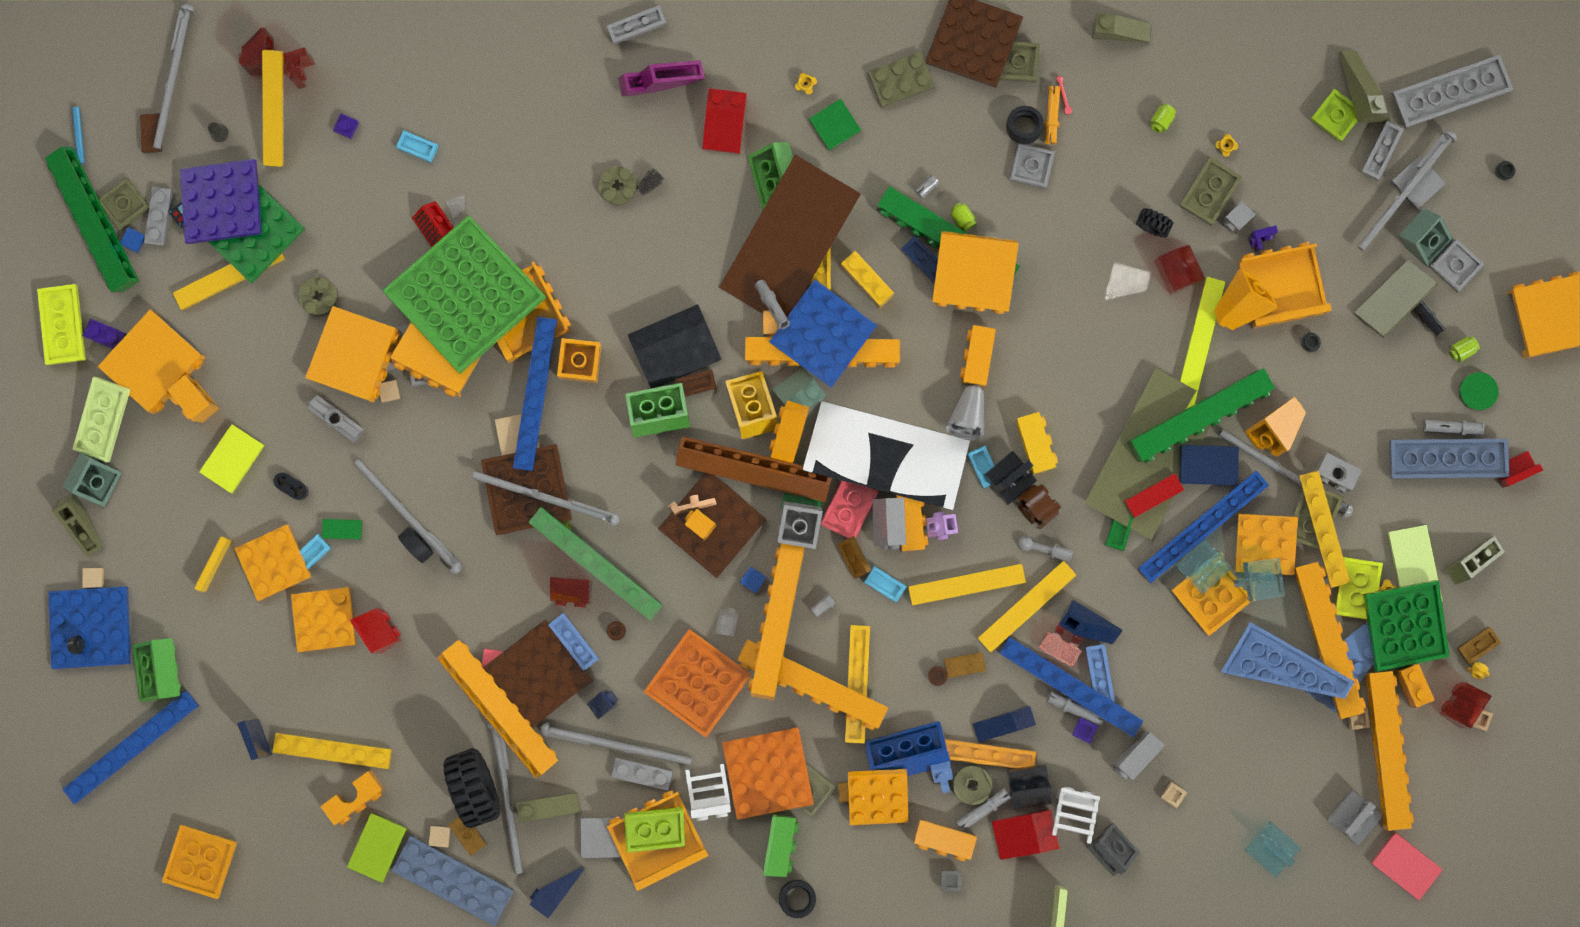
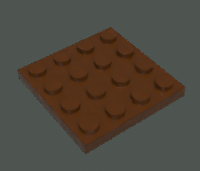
M949 0L925 62L928 65L997 88L1022 24L1023 16L977 0Z
M557 444L537 448L533 471L514 469L515 453L481 460L483 474L529 489H536L539 492L569 501ZM485 483L496 536L535 528L529 521L540 507H543L560 522L572 520L570 509Z
M704 473L677 506L690 504L689 497L693 495H698L699 501L715 498L716 505L698 509L716 524V527L704 541L685 525L687 522L685 517L690 511L680 513L677 516L671 512L658 529L714 577L718 578L767 519L715 475Z
M546 619L483 667L487 673L492 675L498 687L505 691L508 700L518 707V712L522 717L529 720L531 728H534L593 681L586 670H582L552 631Z

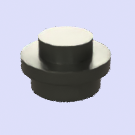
M1503 161L1496 167V175L1501 180H1509L1515 175V166L1509 161Z
M1307 333L1302 337L1301 345L1305 351L1314 352L1319 349L1321 340L1317 334Z
M74 635L68 639V651L75 655L83 652L85 641L80 635Z

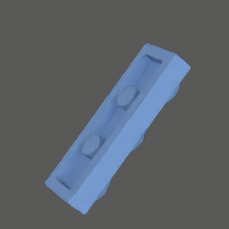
M565 613L548 624L583 671L599 660V657Z
M1105 644L1085 647L1092 689L1115 702Z

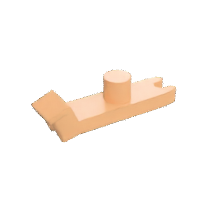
M693 495L689 497L690 504L677 506L673 502L668 507L677 516L683 512L716 505V500L712 498L699 501L698 495Z

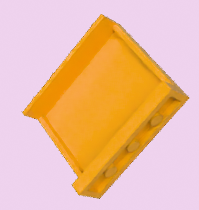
M941 231L932 302H936L937 306L942 307L952 304L958 309H966V306L974 307L976 311L992 309L994 313L1004 314V311L1009 312L1019 245L1018 240Z
M1310 242L1299 244V247L1296 248L1285 246L1281 247L1280 251L1273 252L1272 249L1261 252L1262 255L1254 256V253L1243 255V258L1238 261L1239 269L1242 268L1255 276L1259 281L1258 284L1265 291L1268 290L1273 295L1278 306L1276 310L1251 321L1252 329L1327 314L1332 311L1330 303L1327 304L1314 249L1317 247V243L1310 244Z
M534 261L531 262V266L522 271L546 296V299L497 342L508 363L532 351L538 317L557 319L555 339L570 332L568 327L571 324L567 316H562L559 311L562 309L557 298L553 299L551 293L554 291L549 281L545 283L542 277L545 273L541 265L537 266Z
M1580 271L1570 273L1569 277L1562 278V275L1551 277L1548 282H1544L1541 279L1531 282L1532 285L1525 286V283L1514 285L1513 289L1507 292L1508 295L1512 294L1526 349L1522 351L1524 359L1580 347Z
M332 306L305 378L374 403L375 399L380 395V385L386 379L388 364L392 362L390 357L395 346L400 342L401 331L392 326Z
M150 309L98 367L116 384L131 389L129 395L146 411L155 414L164 408V403L171 395L167 389L184 375L191 377L190 374L203 365V360L206 357L200 354L163 321L156 312Z
M412 323L408 326L390 357L396 369L400 371L405 369L410 372L412 377L418 380L422 378L427 381L429 386L435 389L439 387L448 396H457L459 398L461 397L460 392L480 360L478 358L463 373L459 374Z
M673 790L662 794L663 799L656 801L654 798L644 803V808L638 810L636 807L626 813L683 807L684 847L627 853L624 818L621 819L620 816L609 820L610 825H607V828L637 891L708 856L678 791L674 793Z

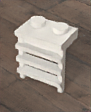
M720 764L721 772L690 777V771L685 770L691 803V816L696 818L697 821L707 820L710 815H716V818L728 816L727 813L731 812L724 764ZM722 776L723 784L692 789L691 781ZM724 788L725 795L694 800L693 793Z
M1070 787L1059 789L1056 796L1058 805L1052 835L1056 836L1057 829L1088 835L1087 843L1091 844L1100 796H1095L1094 793L1088 791L1078 792ZM1064 805L1092 812L1091 819L1061 812V807ZM1063 817L1090 823L1089 830L1059 824V818Z

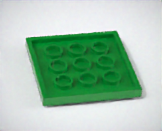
M259 184L262 234L209 242L251 284L305 230Z
M1438 580L1363 594L1375 671L1450 657Z

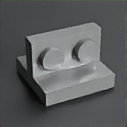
M1350 790L1326 820L1354 844L1359 846L1383 815L1375 809L1376 806L1371 802L1365 801L1355 791Z

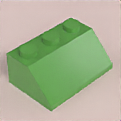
M789 142L771 143L747 156L762 210L765 208L793 159Z
M682 383L625 394L630 426L634 438L691 427Z
M173 639L151 640L132 645L139 701L147 702L180 696V683L177 676L178 665L175 661Z
M773 813L763 875L787 877V872L791 873L793 861H789L790 853L795 852L796 841H792L793 834H798L799 822H796V817Z

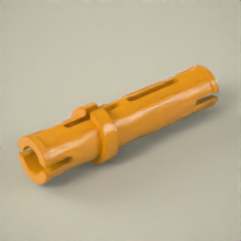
M1053 86L1048 87L1044 143L1049 145L1050 138L1052 145L1057 144L1061 90L1059 86H1055V93Z

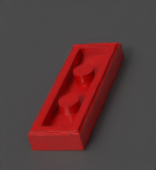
M1173 473L1126 499L1124 502L1132 517L1135 518L1184 491V488L1177 475Z

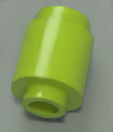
M1169 104L1160 106L1149 122L1151 129L1157 133L1166 132L1175 118L1176 110Z
M958 203L951 208V217L964 232L977 224L975 216L966 203L963 205Z
M1473 336L1465 337L1450 346L1449 355L1454 361L1462 362L1477 353V350L1480 349L1479 343Z

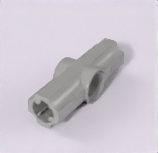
M316 395L307 407L353 443L360 438L364 431L362 427L319 395ZM339 414V422L333 424V415Z

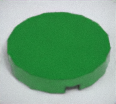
M1475 372L1466 376L1461 381L1459 397L1467 408L1482 411L1490 408L1496 402L1499 388L1496 381L1490 375L1484 372Z

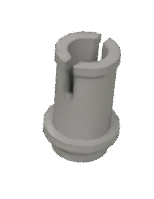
M933 175L927 176V180L915 189L922 199L934 188H938L939 181Z
M830 594L824 595L823 599L810 607L817 617L828 608L834 607L833 605L836 602Z

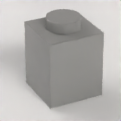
M1241 201L1222 221L1228 231L1236 234L1256 214Z

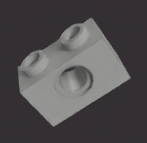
M1329 453L1322 454L1315 471H1319L1323 484L1330 483L1335 486L1334 489L1342 493L1353 490L1362 469ZM1334 469L1340 472L1339 479L1333 477Z

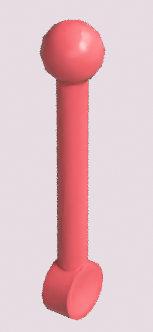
M1058 76L1056 82L1059 83L1065 105L1064 113L1069 115L1072 109L1068 106L1062 83L1063 77Z

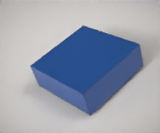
M128 227L120 243L122 246L139 253L144 243L145 235Z
M750 567L740 583L754 593H757L767 577Z

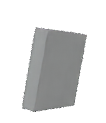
M1018 143L1009 181L1047 189L1055 151Z
M1421 156L1415 159L1391 181L1400 193L1404 191L1406 185L1419 170L1417 166L1423 160ZM1430 167L1406 199L1417 210L1446 183Z
M1455 239L1429 268L1458 293L1485 264L1458 239Z
M615 817L581 818V858L621 857L607 828V825H610L609 820Z

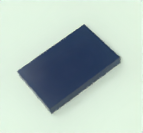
M1180 445V483L1238 486L1239 447Z
M259 719L245 720L238 723L251 760L266 758L272 755Z

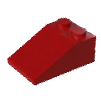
M709 88L703 150L740 154L747 93Z
M376 608L350 620L371 654L384 653L401 641L399 637L401 633L395 625L392 627L388 621L391 618L385 609Z
M1048 808L991 821L1000 860L1060 849L1057 835H1052L1054 822L1051 810Z

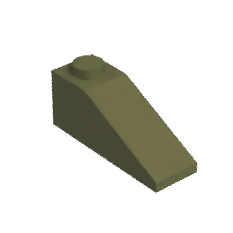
M1097 13L1093 21L1092 38L1149 43L1151 24L1118 15Z
M72 493L57 501L52 512L86 557L102 549L103 544L85 507L77 496Z
M1495 536L1457 559L1445 570L1455 585H1458L1473 578L1505 553Z
M577 793L517 802L519 822L580 812Z

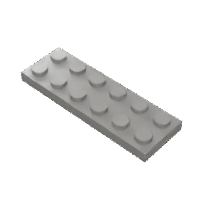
M1500 55L1394 91L1391 95L1404 129L1509 93L1514 89Z

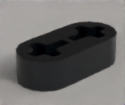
M278 473L273 479L275 487L293 499L304 500L309 494L308 487L289 474ZM286 477L285 481L290 484L289 487L283 484L280 486L281 482L279 479ZM296 487L300 489L301 487H303V495L296 496L297 492L294 491L292 488Z

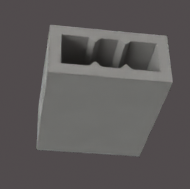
M904 498L872 499L874 546H881L882 550L899 549V545H906Z
M1143 731L1113 764L1116 767L1114 771L1122 779L1134 780L1165 745L1151 732Z

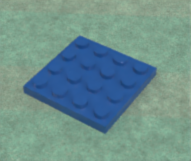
M814 280L788 315L789 326L785 329H778L769 343L832 388L877 325L818 281Z
M128 587L48 592L51 669L131 664ZM74 635H80L85 641V648L79 655L70 653L67 648L68 639Z

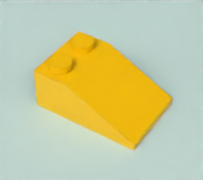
M760 371L725 381L741 438L746 439L774 431L778 420L763 372Z

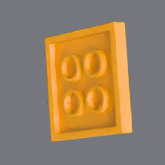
M1238 513L1235 572L1294 575L1298 517Z
M288 524L234 548L257 601L266 599L312 577Z
M1217 554L1171 590L1207 636H1210L1254 600Z
M350 587L291 594L297 652L357 645L355 628L350 622L354 618Z
M907 769L848 772L850 825L908 823Z
M183 824L180 825L162 882L219 899L238 842Z

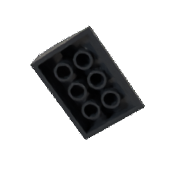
M698 304L627 334L651 389L660 387L722 360Z

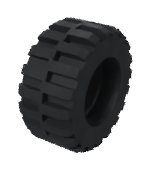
M471 748L447 757L443 763L445 781L452 803L464 826L474 828L496 820L500 816L499 798L490 770L479 750Z

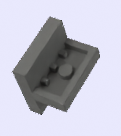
M1114 823L1109 825L1103 834L1087 846L1112 876H1115L1117 873L1123 874L1126 872L1139 854L1135 846Z

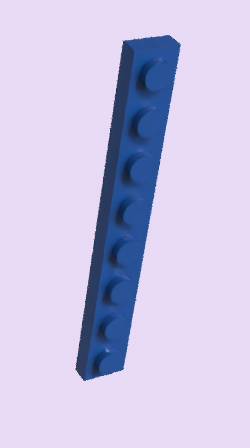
M537 318L513 464L514 469L533 471L557 319Z
M1258 471L1253 472L1137 569L1149 583H1152L1267 488L1269 484Z
M1009 637L999 653L1132 737L1135 736L1144 721Z
M185 691L62 790L73 804H77L198 708L199 704L188 691Z

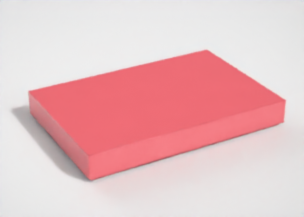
M841 481L820 525L846 538L852 536L856 538L872 507V499H876L879 490Z
M1395 832L1371 862L1372 865L1417 900L1422 898L1443 870Z

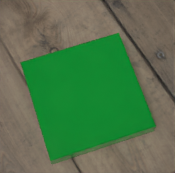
M841 98L809 118L810 123L829 151L861 132L859 125Z

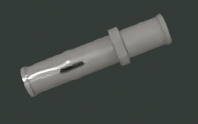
M765 280L757 281L755 288L761 296L762 303L766 304L779 329L787 328L790 321L775 299V293L769 289Z
M1424 419L1423 431L1460 433L1463 436L1466 434L1483 435L1484 423H1469L1466 420L1454 422Z
M1052 691L1048 695L1049 698H1047L1046 702L1061 708L1063 712H1070L1099 727L1102 725L1103 718L1084 706L1073 702L1071 698H1064Z
M1003 788L956 822L964 832L993 810L994 812L998 810L997 807L1011 799V797Z

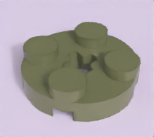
M612 167L601 174L598 188L603 199L612 205L620 206L627 204L633 198L637 191V183L629 169ZM617 181L620 184L623 183L619 191H616V188H612V185Z
M311 278L299 288L300 305L308 313L315 316L329 314L332 306H335L338 301L336 287L326 278ZM316 292L323 293L319 302L317 299H314Z
M965 766L953 778L954 793L959 800L966 804L977 805L983 803L990 795L992 788L991 777L986 770L979 766ZM969 780L978 782L976 790L967 788Z

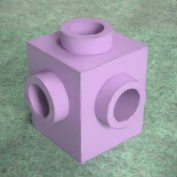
M944 512L933 513V517L926 518L929 538L936 537L937 540L948 539V535L958 533L956 514L945 515Z

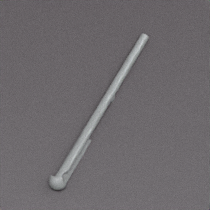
M187 3L182 4L179 8L171 51L174 52L167 84L165 83V94L153 148L161 149L189 16L194 13V8Z
M1445 131L1417 166L1419 170L1406 185L1404 191L1400 196L1397 194L1393 203L1357 246L1361 251L1365 250L1449 143L1456 142L1457 136L1453 131Z
M1224 429L1220 432V437L1302 487L1299 476L1281 466L1279 462L1273 461ZM1341 503L1339 511L1342 512L1341 516L1347 518L1352 515L1353 507L1351 504Z
M358 459L354 465L451 568L449 572L452 574L459 573L462 569V563L451 554L431 531L428 533L405 509L406 506L399 502L369 468Z
M476 471L473 473V479L610 522L611 527L616 526L620 521L619 515L616 512L610 513L573 500L572 502L539 492V490L529 489Z
M549 722L544 723L540 729L544 737L549 736L585 745H590L591 743L623 750L626 753L632 752L691 765L692 758L550 727Z
M489 723L488 729L491 728L514 870L515 874L523 873L513 815V805L510 806L509 785L506 769H509L506 745L502 737Z

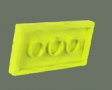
M71 284L37 289L45 365L85 361L78 285Z

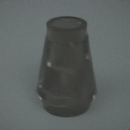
M215 122L208 125V131L213 141L223 142L227 139L229 131L225 125Z
M653 168L651 171L648 170L636 189L645 196L661 185L664 178Z

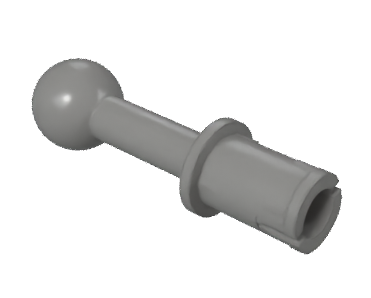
M1022 536L1018 540V547L1022 551L1033 549L1051 554V559L1058 558L1068 562L1072 560L1074 551L1061 548L1057 544L1054 547L1033 542L1029 536Z

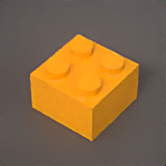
M562 338L557 377L562 380L598 383L602 350L601 343Z
M186 375L167 389L171 394L169 396L170 400L175 405H179L183 409L181 413L193 422L203 423L220 409L195 379Z

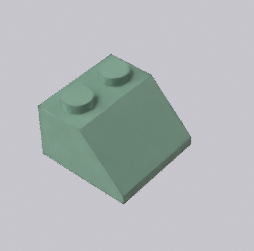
M1425 208L1399 235L1404 247L1427 267L1453 240L1442 217Z
M803 367L772 389L784 407L788 400L808 406L810 410L826 398L825 393Z
M80 452L62 487L77 496L105 507L122 472Z

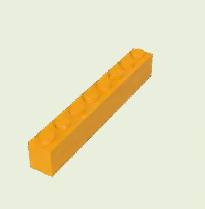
M746 337L745 362H749V365L760 366L761 363H768L769 366H780V363H788V366H799L798 363L769 343L772 337ZM867 339L847 367H857V364H864L866 368H875L876 365H884V368H895V365L900 363V339Z
M781 543V547L776 549L775 559H778L777 566L772 568L771 577L774 578L773 585L769 584L767 596H770L769 603H765L763 612L766 615V620L761 622L759 633H762L761 641L758 640L756 645V652H759L758 659L753 660L752 671H755L754 678H750L748 690H751L752 697L773 701L775 699L804 556V547Z
M1319 562L1296 567L1295 577L1321 663L1355 682L1345 699L1332 697L1338 719L1341 720L1363 714V709H1366L1363 697H1359L1358 690H1360L1358 679H1354L1352 674L1354 665L1351 659L1348 660L1346 652H1349L1347 643L1342 641L1340 633H1343L1341 623L1337 622L1335 614H1337L1336 606L1330 602L1331 590L1328 584L1325 585L1323 577H1326L1324 567L1320 566Z
M747 639L737 660L742 662L741 667L751 671L753 660L758 659L759 652H756L757 643ZM783 657L778 685L786 688V685L794 688L793 692L801 696L804 693L810 695V700L819 705L822 702L828 704L829 710L836 713L839 710L847 713L846 718L854 722L859 719L864 722L863 726L868 729L880 728L889 707Z
M458 640L437 657V660L535 779L558 761L555 752L545 745L542 736L531 728L529 720L522 717L518 712V707L508 700L505 691L495 684L492 675L485 672L481 662L471 655L465 643Z
M1393 671L1366 673L1365 681L1381 814L1383 815V829L1388 831L1411 829V823L1414 822V818L1409 809V804H1411V795L1407 792L1409 777L1404 767L1406 755L1402 751L1404 737L1400 733L1399 726L1402 724L1401 715L1398 714L1397 706H1399V696L1395 693L1397 678L1396 675H1393Z

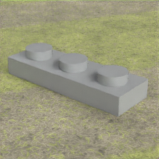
M658 5L609 24L607 29L615 45L667 25L661 7Z
M1388 121L1385 122L1360 173L1376 181L1380 179L1404 131L1403 128Z
M152 187L144 243L147 245L165 247L170 217L168 211L171 209L173 196L172 189Z
M616 758L611 777L668 791L673 771Z

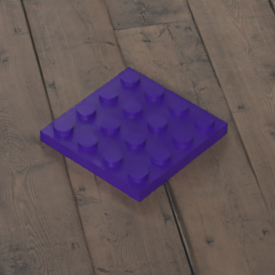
M255 159L180 169L184 238L187 245L262 234L257 161Z

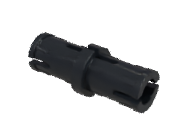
M1423 300L1414 308L1421 317L1422 323H1426L1435 336H1438L1446 329L1435 317V312H1431Z

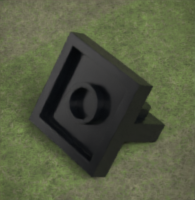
M1011 451L983 475L1006 505L1013 502L1037 481L1029 471L1034 465L1030 460L1022 462L1014 451Z
M1046 764L1007 770L1013 809L1052 804L1050 796L1052 794V787L1048 781Z

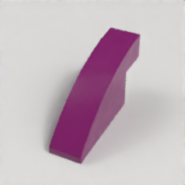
M701 60L649 64L641 72L622 74L618 81L621 95L624 97L684 86L704 80L705 76Z

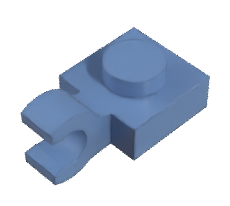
M950 762L930 765L934 783L940 782L942 793L950 792L948 780L953 779Z

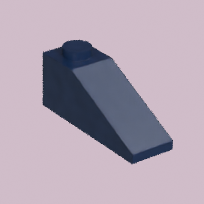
M1030 706L973 723L978 742L1036 725Z
M581 866L548 883L540 890L536 888L530 896L532 901L529 905L549 918L585 868Z

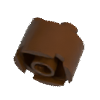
M1042 484L1031 486L1015 500L1016 503H1020L1018 508L1023 516L1031 524L1034 522L1038 524L1037 529H1042L1059 514L1058 510L1061 509L1060 504L1055 499L1052 500L1050 498L1047 488Z

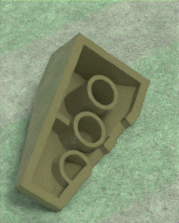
M1357 51L1339 52L1358 123L1389 122L1390 116L1383 95Z

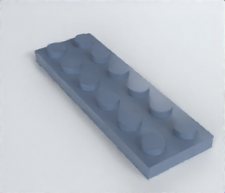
M1508 439L1389 440L1390 479L1509 477Z
M412 835L406 842L392 869V872L493 926H496L514 892L513 889L429 846V844Z

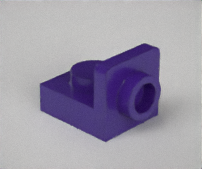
M1277 226L1253 231L1250 234L1251 237H1249L1251 248H1254L1255 252L1263 249L1261 239L1262 242L1274 239L1273 236L1278 233Z

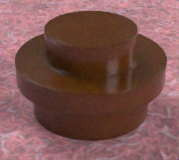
M619 621L611 622L607 627V635L612 640H621L626 634L625 625Z
M933 667L928 673V679L935 686L943 685L947 680V672L942 667Z

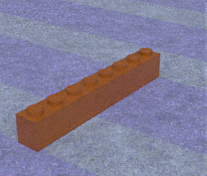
M682 436L675 464L676 466L826 502L831 477L805 471L802 465Z

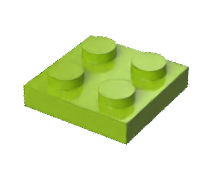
M1334 88L1310 120L1337 141L1342 142L1356 124L1357 117L1352 101Z

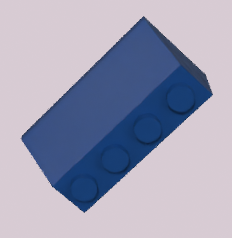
M940 721L865 741L871 771L907 769V776L931 770L930 765L947 761L951 765Z

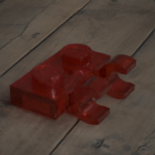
M1058 623L1053 634L1047 631L1038 648L1073 668L1082 652L1077 647L1083 637L1074 635L1070 644L1060 639L1065 629L1059 626Z

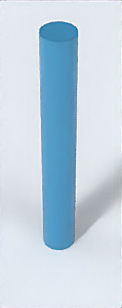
M72 107L76 155L80 163L85 164L80 107Z

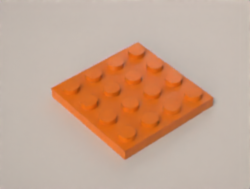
M688 629L646 687L644 693L707 738L752 674L695 632Z
M799 727L722 742L737 820L814 805Z

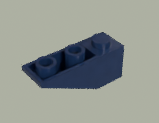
M1074 600L1066 608L1059 622V626L1074 635L1113 644L1123 631Z
M603 690L590 700L587 705L599 720L618 706L617 701L619 699L613 691Z

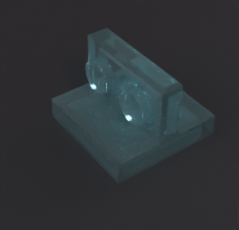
M1206 539L1176 565L1201 594L1208 591L1232 568L1223 559L1225 555L1220 550L1216 551Z
M1279 558L1244 562L1245 578L1234 580L1235 587H1243V590H1247L1249 602L1285 596Z
M1269 821L1245 849V852L1274 877H1277L1285 866L1291 867L1295 863L1292 858L1301 847Z

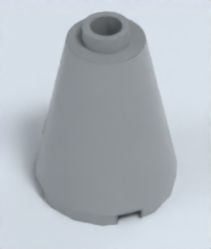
M971 384L964 389L946 425L947 432L952 430L954 436L968 440H975V437L980 436L979 439L984 437V391L979 385Z

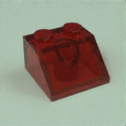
M260 28L242 46V53H239V64L251 76H262V50H274V38L265 28Z
M1190 245L1174 249L1157 257L1154 261L1170 295L1206 279Z
M550 577V601H555V605L566 606L568 602L574 603V607L586 608V604H591L593 581Z
M1466 682L1457 683L1451 691L1452 696L1450 699L1442 704L1440 715L1459 728L1471 729L1492 696Z

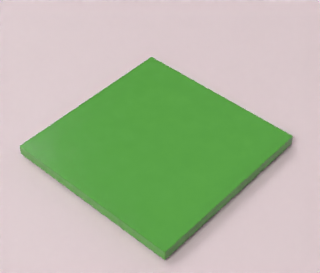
M469 215L382 290L459 374L463 373L546 299V296Z

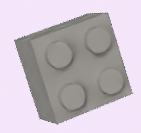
M783 501L776 537L777 543L816 549L823 512L822 508Z

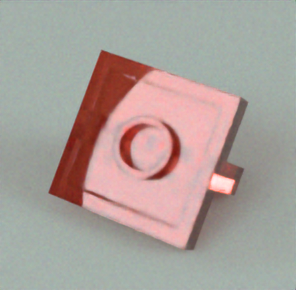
M305 47L283 54V75L289 73L290 79L299 89L306 87L305 80H307V76L302 68L315 65L311 54Z

